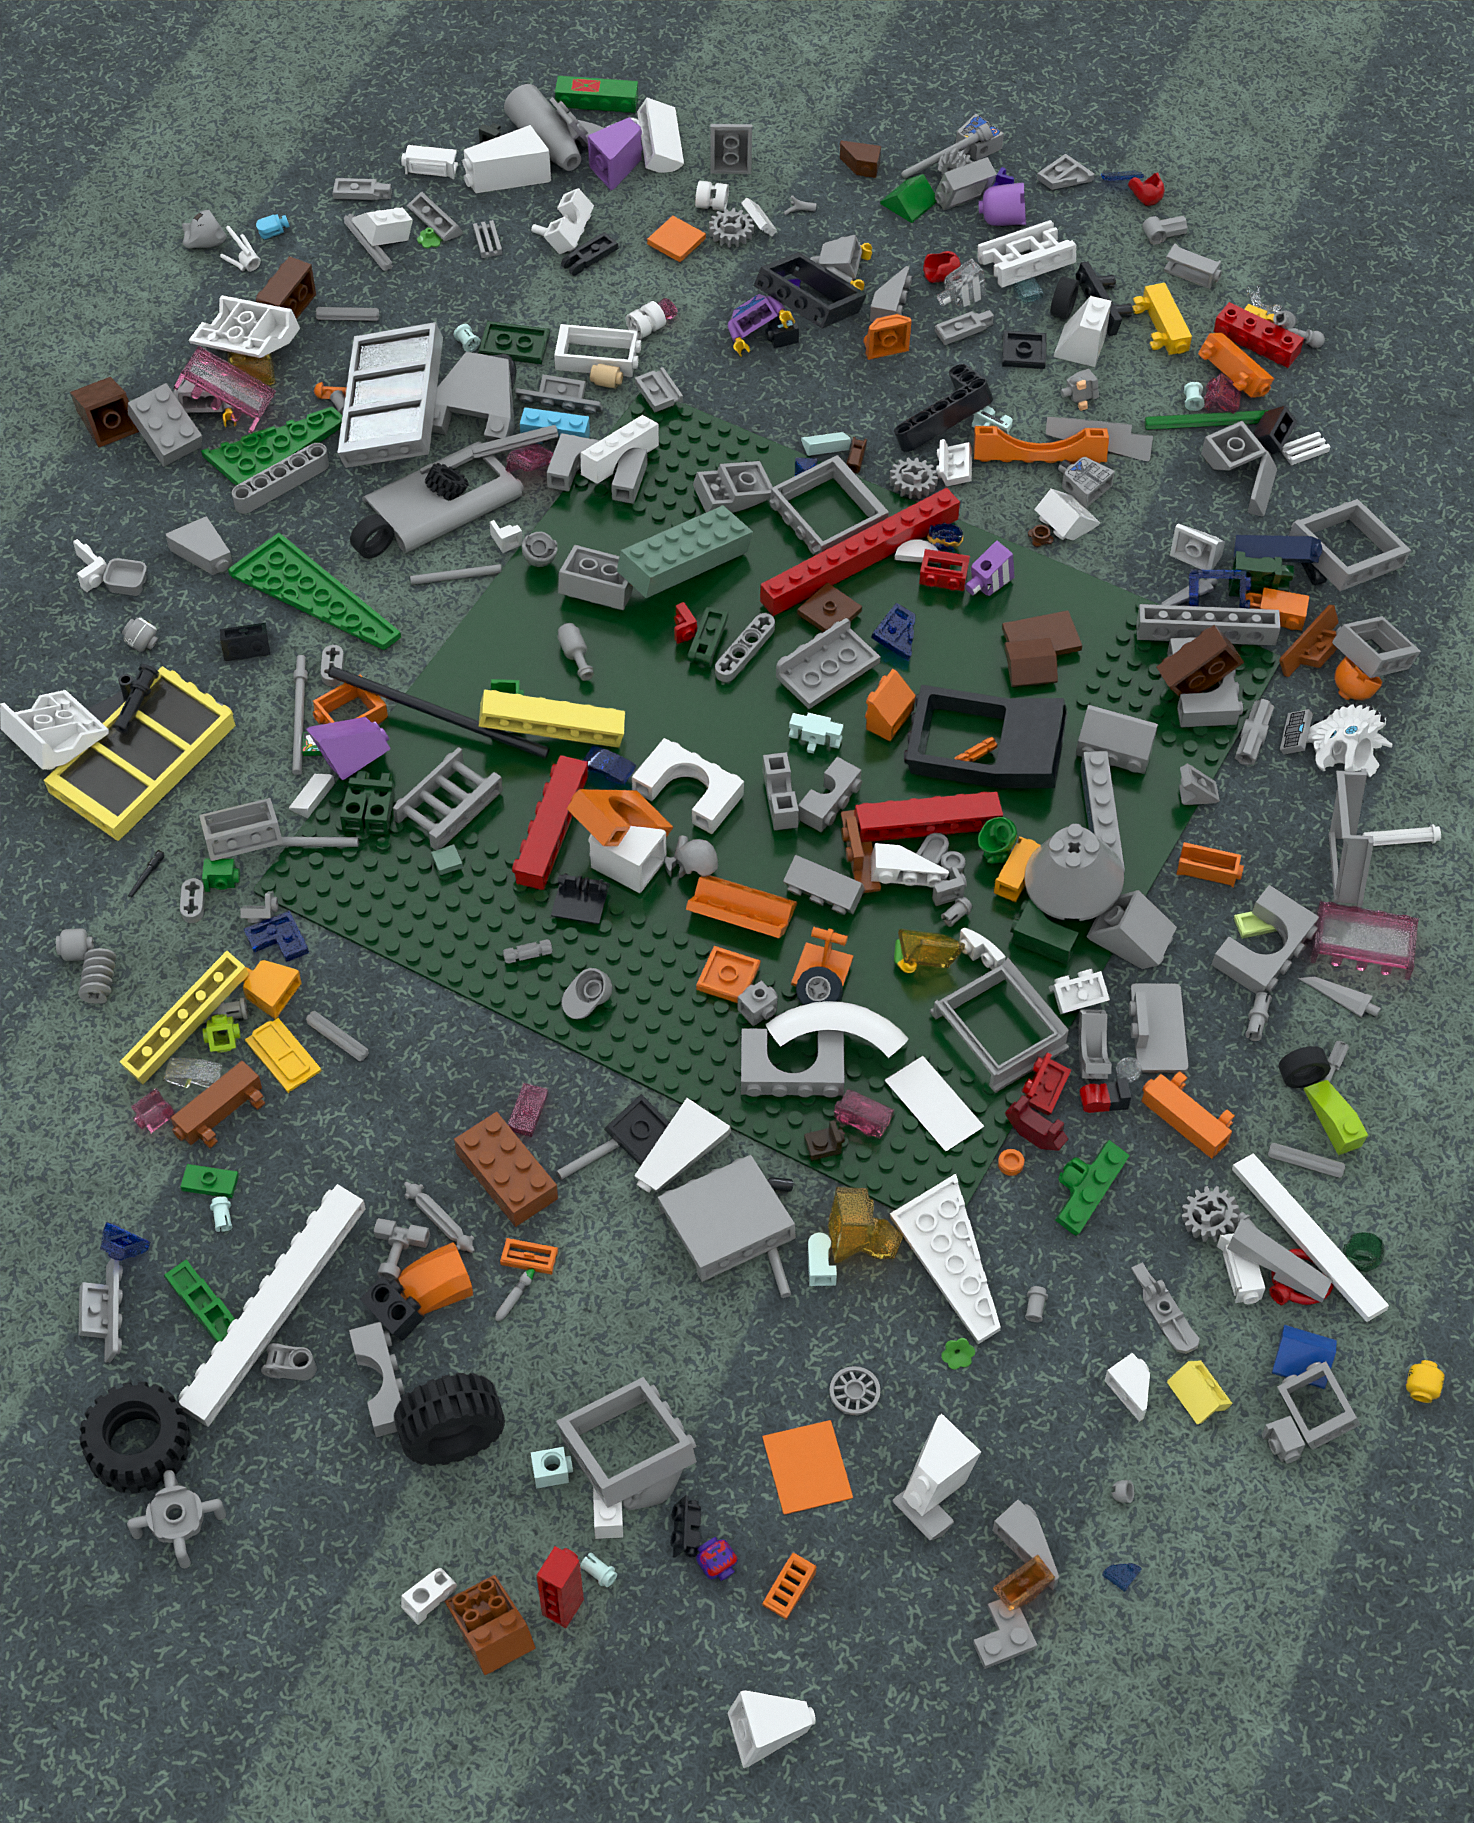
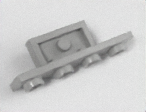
M543 374L539 392L515 389L517 398H520V401L524 403L538 401L548 407H553L554 404L562 405V408L567 410L581 408L584 412L595 414L596 411L602 412L603 410L601 402L583 399L586 382Z
M113 1255L106 1265V1285L82 1282L79 1288L78 1335L105 1338L104 1361L111 1363L116 1354L120 1353L122 1340L118 1338L122 1314L118 1312L122 1300V1290L119 1289V1281L122 1277L123 1267L119 1265V1256Z

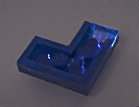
M290 911L244 928L245 936L253 952L277 944L286 962L309 953L308 947Z

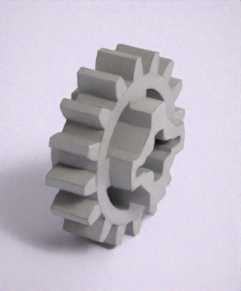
M725 208L724 213L717 211L716 216H711V221H709V235L713 237L714 242L720 241L721 246L727 243L728 247H731L732 244L739 247L740 242L746 244L747 239L751 240L752 234H754L753 219H750V214L743 215V210L735 212V208H732L728 212Z
M909 457L906 459V462L899 460L898 465L893 464L892 470H890V486H894V492L901 491L900 496L908 494L909 499L913 495L921 499V494L927 497L929 496V491L934 492L935 486H937V470H933V465L927 466L926 460L919 462V459L915 458L914 461H911Z
M1206 1186L1204 1193L1195 1190V1198L1187 1197L1189 1205L1182 1206L1184 1211L1182 1219L1188 1232L1192 1231L1194 1238L1201 1235L1204 1242L1207 1241L1208 1237H1212L1213 1241L1217 1242L1218 1235H1226L1227 1230L1235 1231L1233 1223L1240 1222L1238 1217L1240 1210L1235 1197H1230L1228 1190L1220 1193L1218 1186L1214 1188V1191H1210L1208 1186ZM1194 1218H1196L1197 1221L1202 1222V1224H1201V1225L1198 1224V1223L1194 1220Z

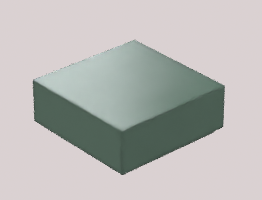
M455 845L431 852L439 875L463 868Z

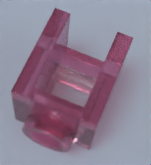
M157 1088L131 1106L136 1114L133 1120L141 1130L146 1127L150 1133L176 1114L171 1105L165 1102Z

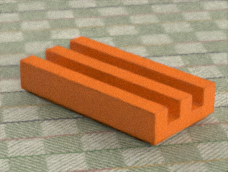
M506 1238L500 1264L524 1270L534 1269L535 1272L552 1275L558 1248ZM510 1247L549 1254L550 1258L534 1255V1253L512 1251Z

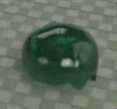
M1354 1233L1350 1236L1349 1242L1344 1244L1343 1254L1358 1271H1372L1381 1265L1384 1258L1385 1245L1383 1240L1373 1233Z

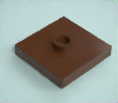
M826 583L797 609L799 616L822 632L830 629L834 623L845 618L851 622L862 612L860 604L829 583Z

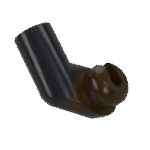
M777 1177L767 1179L774 1192H791L793 1189L792 1179Z

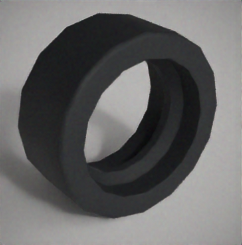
M1064 276L1060 278L1053 295L1050 315L1066 320L1070 317L1079 290L1078 280Z
M369 515L354 527L350 536V544L363 558L377 557L393 541L394 528L381 515ZM377 531L376 535L367 542L368 538Z
M1307 1046L1294 1050L1285 1055L1278 1065L1286 1086L1291 1088H1303L1316 1084L1323 1080L1331 1070L1323 1048L1318 1046Z

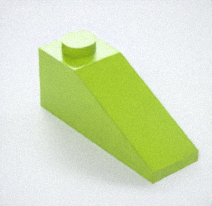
M1324 1080L1305 1087L1304 1091L1337 1154L1341 1155L1362 1147L1368 1134L1357 1113L1328 1080Z

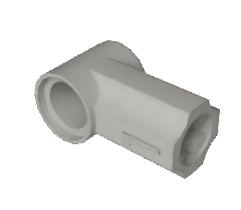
M1153 216L1146 219L1142 225L1145 234L1153 245L1164 242L1167 237L1186 234L1188 229L1187 220L1184 216L1164 220Z

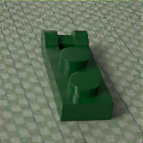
M706 607L690 647L687 661L693 663L699 661L703 662V665L711 666L728 620L727 611ZM699 649L706 650L705 653H701L698 651Z

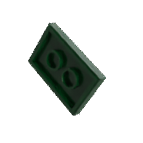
M487 321L478 354L488 356L507 354L517 362L542 365L550 336V329Z

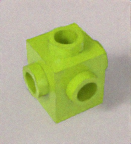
M226 1014L212 1016L211 1020H207V1026L203 1028L204 1042L209 1043L210 1052L217 1051L222 1053L236 1048L237 1039L241 1038L239 1023L234 1024L233 1016L227 1017ZM227 1030L224 1034H220L218 1031Z

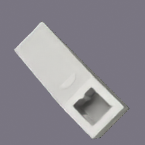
M875 843L871 855V881L884 884L898 883L908 886L922 885L933 888L935 884L946 880L948 877V870L900 845Z

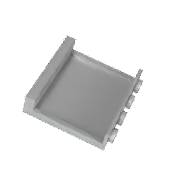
M751 1155L736 1159L723 1168L714 1169L709 1174L690 1180L685 1185L674 1190H668L658 1197L660 1213L666 1214L695 1262L697 1275L702 1282L796 1238L795 1223Z

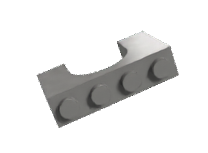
M561 433L547 470L548 487L569 491L576 472L581 468V452L599 442V440ZM631 448L619 458L614 468L616 474L612 482V500L634 504L647 467V449Z
M1196 637L1170 639L1168 656H1172L1185 643L1191 642ZM1235 670L1219 680L1220 687L1212 692L1180 694L1177 709L1181 727L1237 725L1238 717L1243 713L1242 701H1238L1239 684L1234 681Z
M1269 885L1256 901L1252 914L1265 923L1272 925L1282 937L1284 947L1273 954H1258L1228 937L1215 953L1211 964L1255 994L1258 992H1271L1279 981L1276 979L1280 973L1284 975L1292 964L1290 962L1293 956L1298 957L1305 948L1303 944L1307 938L1311 940L1319 929L1316 927L1319 919L1317 915Z
M742 1029L741 1094L749 1096L774 1095L777 1097L785 1095H799L801 1097H809L811 1095H824L826 1097L843 1096L844 1031L819 1030L817 1059L815 1063L803 1072L786 1073L774 1067L768 1058L767 1029Z

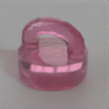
M663 298L657 303L663 310L666 319H673L678 314L676 306L669 299Z

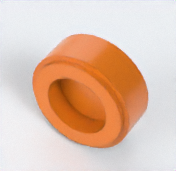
M1015 1149L1004 1150L999 1156L998 1167L1006 1175H1017L1023 1170L1024 1157Z

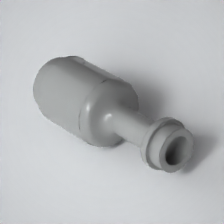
M572 623L562 625L558 629L557 638L565 656L568 659H575L579 668L577 674L581 680L591 679L594 676L593 667L587 665L584 658L587 646L579 628Z

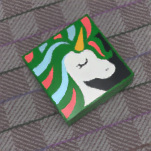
M303 732V756H323L309 733Z

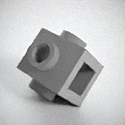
M762 980L755 985H750L738 996V1011L752 1026H755L762 1020L771 1018L776 1013L777 993L772 987H767Z

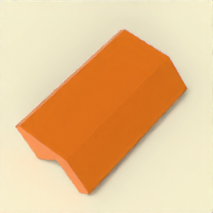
M709 875L699 877L695 895L688 900L686 910L780 938L785 934L797 902Z

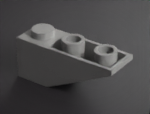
M909 266L903 268L875 291L870 309L871 322H874L876 318L895 314L902 315L903 306L901 303H906L908 293L906 288L910 289L912 276H909Z

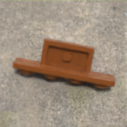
M1329 604L1280 657L1279 661L1285 677H1289L1300 664L1320 668L1338 649L1332 643L1336 637V631L1332 630L1339 622L1334 605Z
M855 810L842 811V840L847 843L845 848L847 862H851L854 880L864 885L865 890L863 893L880 891V882L871 881L872 842H861L856 817L854 816Z

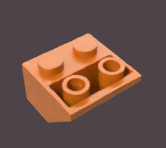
M894 669L887 676L884 675L881 678L875 692L872 691L866 700L868 705L865 714L867 719L866 729L888 741L892 740L914 711L916 697L900 674Z

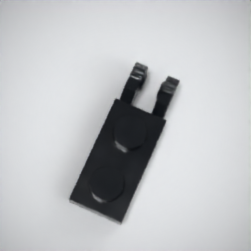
M603 232L565 256L561 261V266L565 269L570 267L569 273L576 276L584 268L591 266L618 250V243L606 232Z

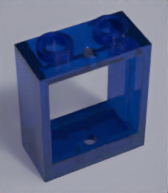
M1247 570L1190 571L1189 606L1199 607L1200 578L1240 579L1239 608L1250 609V600H1246V591L1251 590V577H1247Z

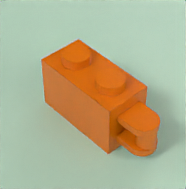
M1264 588L1262 594H1246L1243 608L1279 610L1280 627L1302 631L1307 614L1309 596Z

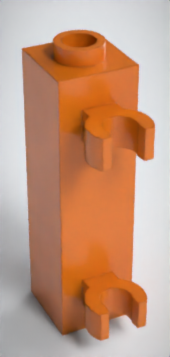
M1210 333L1198 353L1199 356L1204 360L1208 359L1234 382V387L1239 391L1243 390L1251 398L1263 397L1269 392L1274 378L1223 333Z
M1178 1072L1171 1081L1162 1074L1155 1080L1150 1079L1142 1089L1144 1093L1141 1102L1213 1159L1229 1143L1232 1133L1229 1127L1233 1124L1231 1120L1235 1115L1226 1110L1218 1119L1182 1091L1186 1086L1184 1082L1187 1080V1077L1181 1072Z

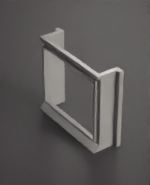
M1361 768V772L1336 771L1337 791L1329 832L1334 902L1357 903V907H1362L1374 844L1373 836L1356 835L1367 778L1366 769ZM1336 839H1343V849L1338 872Z
M1009 958L999 967L940 1001L936 1000L934 1008L930 1010L935 1020L941 1016L947 1019L990 1072L989 1086L995 1093L1030 1073L1038 1057L1043 1058L1048 1052L1052 1054L1050 1058L1052 1060L1069 1050V1046L1066 1044L1068 1028ZM1007 979L1050 1030L1052 1035L1003 1064L998 1065L953 1009Z

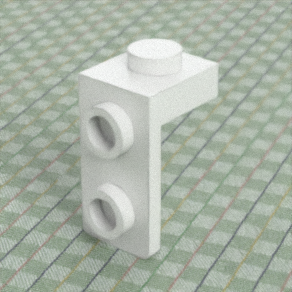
M76 539L73 541L76 554L88 565L79 571L77 575L81 588L88 592L103 582V575L107 564L102 557L95 556L87 544L83 545Z

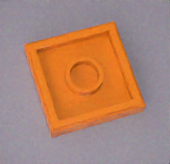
M714 946L697 982L696 990L738 1003V996L748 986L752 985L759 970L761 960Z

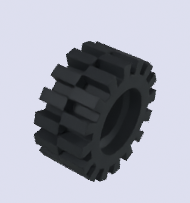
M440 463L433 464L425 478L426 486L431 488L433 493L436 492L438 496H443L446 500L449 498L450 501L463 495L469 483L463 474H459L458 470L454 471L452 467L449 466L448 468L445 464L441 465Z

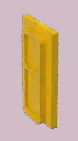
M279 1018L266 1022L245 1039V1042L287 1093L322 1071Z

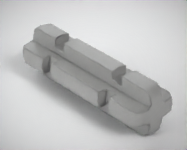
M546 939L539 941L540 944L533 942L516 946L517 949H513V947L504 949V960L506 963L516 962L518 958L521 961L538 957L540 953L542 955L551 954V942Z

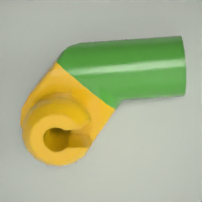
M897 939L895 942L894 962L903 972L912 973L916 970L917 961L907 954L908 941Z

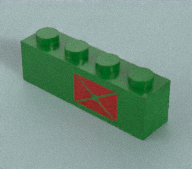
M558 76L555 100L557 103L562 101L567 108L636 113L638 81Z

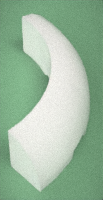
M825 1001L810 1003L790 1009L766 1023L767 1029L780 1047L793 1038L805 1033L819 1030H839L865 1038L882 1050L889 1058L909 1039L888 1019L865 1007L844 1002Z

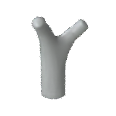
M792 195L790 199L792 200L791 204L794 206L784 211V215L799 210L815 212L816 203L803 202Z

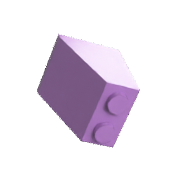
M630 117L588 135L589 167L610 190L615 189L641 161V151L643 149L641 144L642 130L639 124L635 123Z
M366 717L316 725L306 729L330 768L342 780L391 749L387 744V741L390 739L384 729L380 728L376 721L370 722Z

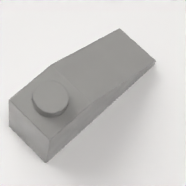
M1017 1500L994 1521L992 1531L1053 1590L1057 1586L1059 1575L1037 1514L1028 1504L1024 1505L1021 1501Z

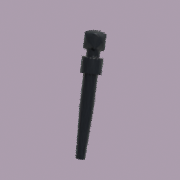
M156 851L155 857L151 858L148 862L147 868L128 894L129 897H133L153 869L158 867L159 861H162L164 858V852Z

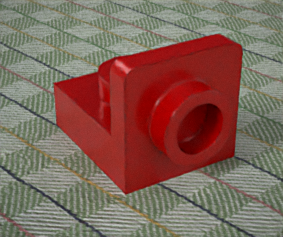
M684 602L676 605L674 620L677 626H675L674 632L675 641L679 644L695 637L697 621Z

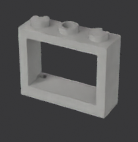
M1383 616L1340 626L1332 642L1370 678L1409 669L1421 652ZM1372 639L1385 652L1378 654L1365 641Z
M270 798L199 815L211 861L283 844Z

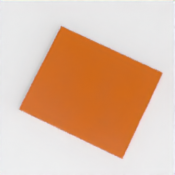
M831 1420L762 1436L784 1515L853 1499Z

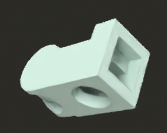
M815 1233L811 1235L808 1241L809 1286L836 1285V1265L829 1266L828 1261L831 1252V1240L824 1233Z

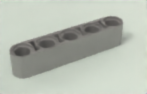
M313 443L236 485L232 490L235 510L242 514L249 513L325 471L329 466L326 446L321 443Z

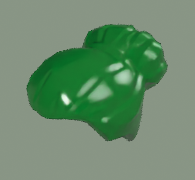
M1006 817L993 818L985 823L979 833L978 844L984 851L987 863L993 864L1007 861L1011 849L1017 840V830L1015 824Z

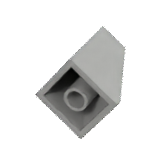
M1137 890L1120 895L1109 910L1097 916L1087 938L1133 965L1145 969L1158 966L1163 961V955L1168 945L1172 942V936L1177 927Z

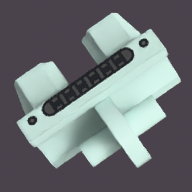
M989 406L973 414L972 427L997 426L1009 435L1013 422L1011 417L1005 415L998 419L995 417L994 409Z

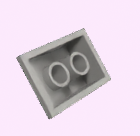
M711 124L710 174H751L752 124Z

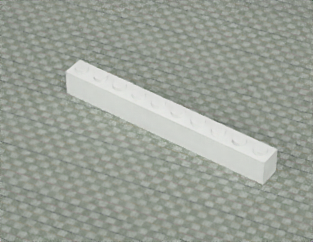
M338 1184L333 1190L330 1189L326 1192L322 1199L323 1204L317 1212L313 1211L310 1214L305 1229L302 1233L298 1232L291 1241L292 1247L286 1254L283 1253L278 1258L275 1270L270 1276L267 1275L262 1280L257 1295L254 1298H249L246 1302L241 1317L232 1321L228 1327V1334L222 1342L216 1343L212 1349L211 1358L206 1364L203 1363L197 1369L195 1380L190 1386L187 1385L181 1391L178 1399L183 1412L209 1427L365 1211L364 1201Z

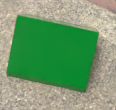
M924 174L907 179L880 201L881 205L910 223H913L937 203L935 193Z

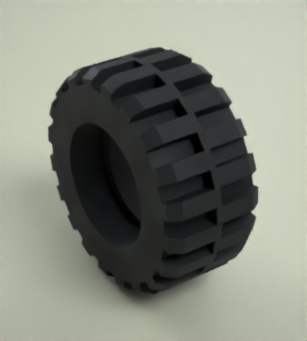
M457 1373L453 1376L444 1375L442 1378L429 1380L426 1384L419 1385L411 1393L408 1392L404 1395L394 1412V1422L403 1452L406 1457L420 1465L425 1463L429 1466H436V1464L446 1465L453 1461H462L469 1456H475L482 1449L485 1450L490 1447L492 1442H496L505 1426V1417L494 1384L486 1377L478 1376L475 1373H470L469 1375Z
M139 1381L137 1385L126 1382L122 1384V1388L116 1389L114 1386L108 1389V1394L104 1397L99 1395L94 1400L96 1404L94 1408L88 1407L85 1412L87 1420L81 1421L80 1431L82 1434L79 1436L82 1452L92 1473L96 1478H100L102 1484L108 1488L113 1485L116 1491L123 1493L126 1488H129L131 1493H140V1488L147 1487V1490L151 1491L156 1489V1483L161 1481L164 1484L163 1474L165 1471L172 1470L175 1474L179 1472L182 1468L180 1460L185 1461L189 1454L187 1447L191 1445L190 1429L180 1403L176 1402L174 1395L169 1391L164 1392L163 1388L157 1384L149 1387L148 1383ZM137 1419H147L160 1425L161 1429L158 1438L147 1450L134 1455H122L111 1450V1440L116 1431L124 1424Z

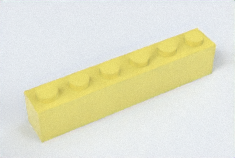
M484 690L480 703L479 727L619 748L624 735L625 711L575 704L567 701H555L541 697H529L521 694H509L496 690Z
M226 951L120 1061L124 1069L143 1085L249 975L246 967Z

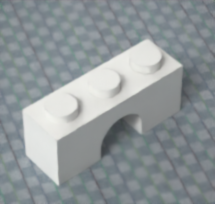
M579 188L563 195L557 208L563 217L551 222L544 235V238L559 254L567 251L571 252L577 247L579 237L584 232L585 224L591 217L594 205Z

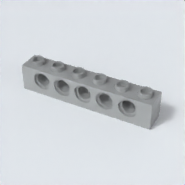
M1140 604L1136 621L1137 640L1170 641L1172 638L1198 637L1203 630L1215 625L1232 644L1276 645L1280 632L1279 610Z

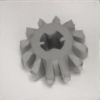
M957 148L953 150L948 149L941 155L937 170L942 172L941 177H943L945 172L973 163V161L970 160V155L964 154V150L960 152Z

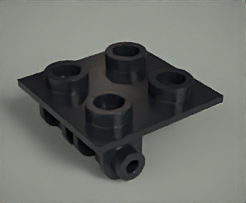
M567 873L559 875V887L551 917L599 925L610 883L604 882L603 879H600V881L589 880V877L583 879L580 875L578 878Z

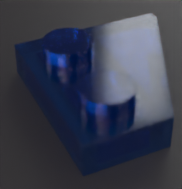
M896 602L874 630L871 638L909 661L912 655L913 627L916 614Z
M106 1222L102 1232L100 1249L107 1252L110 1258L122 1261L147 1252L151 1242Z

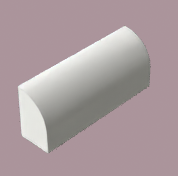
M646 98L637 111L639 126L642 130L641 140L645 167L659 173L676 171L683 166L684 160L675 107Z

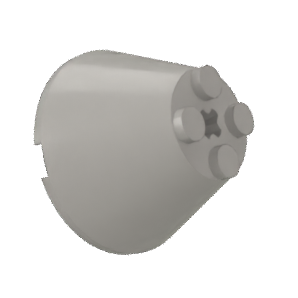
M1071 824L1069 827L1059 830L1040 845L1029 858L1025 869V886L1030 899L1041 911L1061 920L1070 918L1083 921L1097 917L1115 904L1123 889L1124 870L1116 852L1095 834L1079 824Z

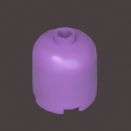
M1024 183L997 185L985 190L983 201H979V214L983 213L984 219L989 225H1026Z

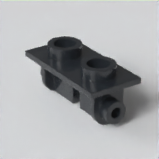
M685 1495L673 1506L671 1514L672 1520H674V1531L670 1540L671 1547H673V1558H676L682 1552H686L687 1557H696L700 1547V1532L691 1530V1527H700L701 1506H699V1502L696 1500L688 1501V1495Z

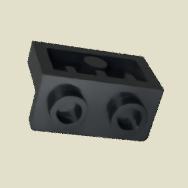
M266 622L220 629V641L225 661L270 655Z

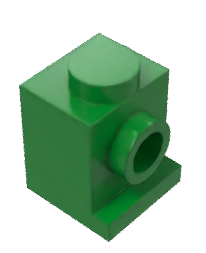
M204 859L202 881L205 892H210L211 888L219 890L235 888L236 883H240V869L236 868L234 859H218L214 861Z

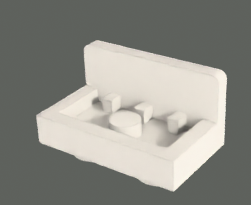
M945 439L940 440V448L937 449L939 460L937 474L939 479H943L945 486L970 482L972 478V447L970 443L948 447Z

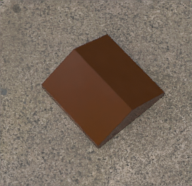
M1051 638L1004 643L1011 687L1058 682L1057 659Z

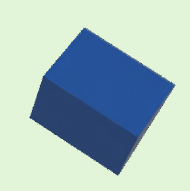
M1284 1325L1272 1374L1286 1378L1291 1375L1298 1376L1306 1372V1368L1316 1362L1323 1363L1325 1361L1331 1369L1336 1354L1337 1340ZM1325 1375L1309 1385L1325 1389L1328 1379Z

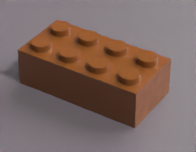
M498 1112L493 1113L454 1139L456 1154L515 1227L558 1199L557 1184Z

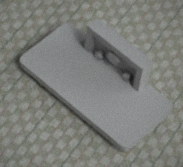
M1132 984L1130 989L1129 1016L1133 1017L1131 1038H1135L1137 1070L1145 1073L1186 1072L1188 1070V1057L1180 985Z

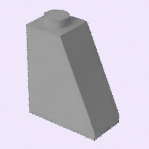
M207 516L166 533L168 547L171 552L212 575L224 572L233 566L229 549Z

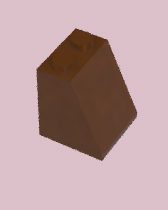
M111 376L70 392L76 411L98 448L139 432L128 416L129 401L126 392Z

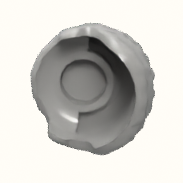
M534 532L526 535L524 538L522 554L530 565L544 567L550 564L556 557L558 551L557 542L548 534Z
M691 840L682 845L677 852V860L683 865L687 874L696 871L699 875L706 877L718 868L716 851L706 840Z

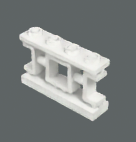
M1049 220L979 244L978 262L983 265L994 262V276L998 277V284L1001 287H1005L1075 263L1076 244L1072 240L1058 243L1056 241L1058 240V229L1054 228V223ZM1027 250H1031V251H1032V252L1027 253V254H1024V255H1021V254H1020L1021 252H1024V251H1027Z

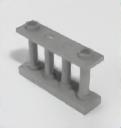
M458 747L453 753H449L443 762L404 798H400L393 807L395 821L399 824L408 816L429 831L431 847L439 850L503 791L502 778L495 772L488 778H483L464 765L462 749ZM457 771L478 787L472 793H466L449 781L448 778ZM441 786L462 802L456 808L451 809L431 795V793ZM425 801L446 817L440 823L434 824L417 812L415 808Z

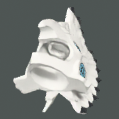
M1357 702L1353 705L1347 703L1344 707L1338 706L1336 710L1331 709L1330 714L1324 716L1323 720L1315 721L1313 725H1310L1307 743H1313L1316 764L1320 770L1325 771L1326 767H1333L1336 763L1345 764V771L1366 769L1368 777L1375 774L1379 767L1378 761L1373 756V748H1381L1382 745L1392 747V743L1377 733L1378 730L1386 725V718L1381 716L1380 712L1374 710L1372 706H1367L1365 703L1358 705Z

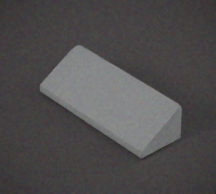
M423 192L419 193L407 205L429 228H433L434 232L444 242L463 234L461 228Z
M1268 451L1262 456L1247 511L1258 516L1265 515L1277 472L1276 465Z

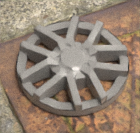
M857 1366L844 1368L835 1374L830 1383L831 1401L844 1414L855 1416L865 1414L874 1409L879 1401V1381L872 1372L865 1368ZM853 1372H859L862 1375L856 1379ZM847 1373H849L851 1378L848 1382L843 1377ZM868 1376L871 1381L864 1385L862 1381ZM838 1379L842 1382V1386H835ZM873 1385H875V1387H876V1393H874V1392H872V1391H870V1390H868V1389H869L870 1387H872ZM844 1391V1394L835 1396L834 1392ZM865 1395L874 1398L873 1402L871 1403L865 1399ZM847 1400L845 1407L842 1406L838 1401ZM850 1402L856 1403V1410L848 1409ZM860 1402L866 1405L867 1407L859 1409Z

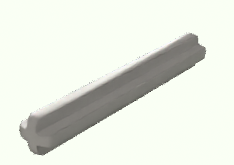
M353 214L345 215L344 223L382 270L392 269V261L380 246H371L352 222V218L355 216Z
M552 425L472 446V453L474 458L477 459L558 437L557 427Z

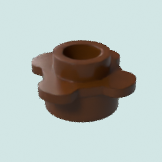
M1037 525L1028 531V536L1032 538V545L1035 547H1040L1046 543L1052 544L1054 538L1050 536V529L1045 525Z

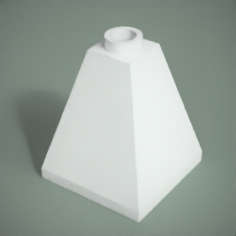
M741 1691L728 1711L743 1768L753 1765L807 1733L810 1727L815 1724L814 1711L812 1707L807 1706L806 1701L751 1691Z

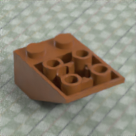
M496 1575L445 1601L468 1648L484 1675L536 1649L525 1620Z

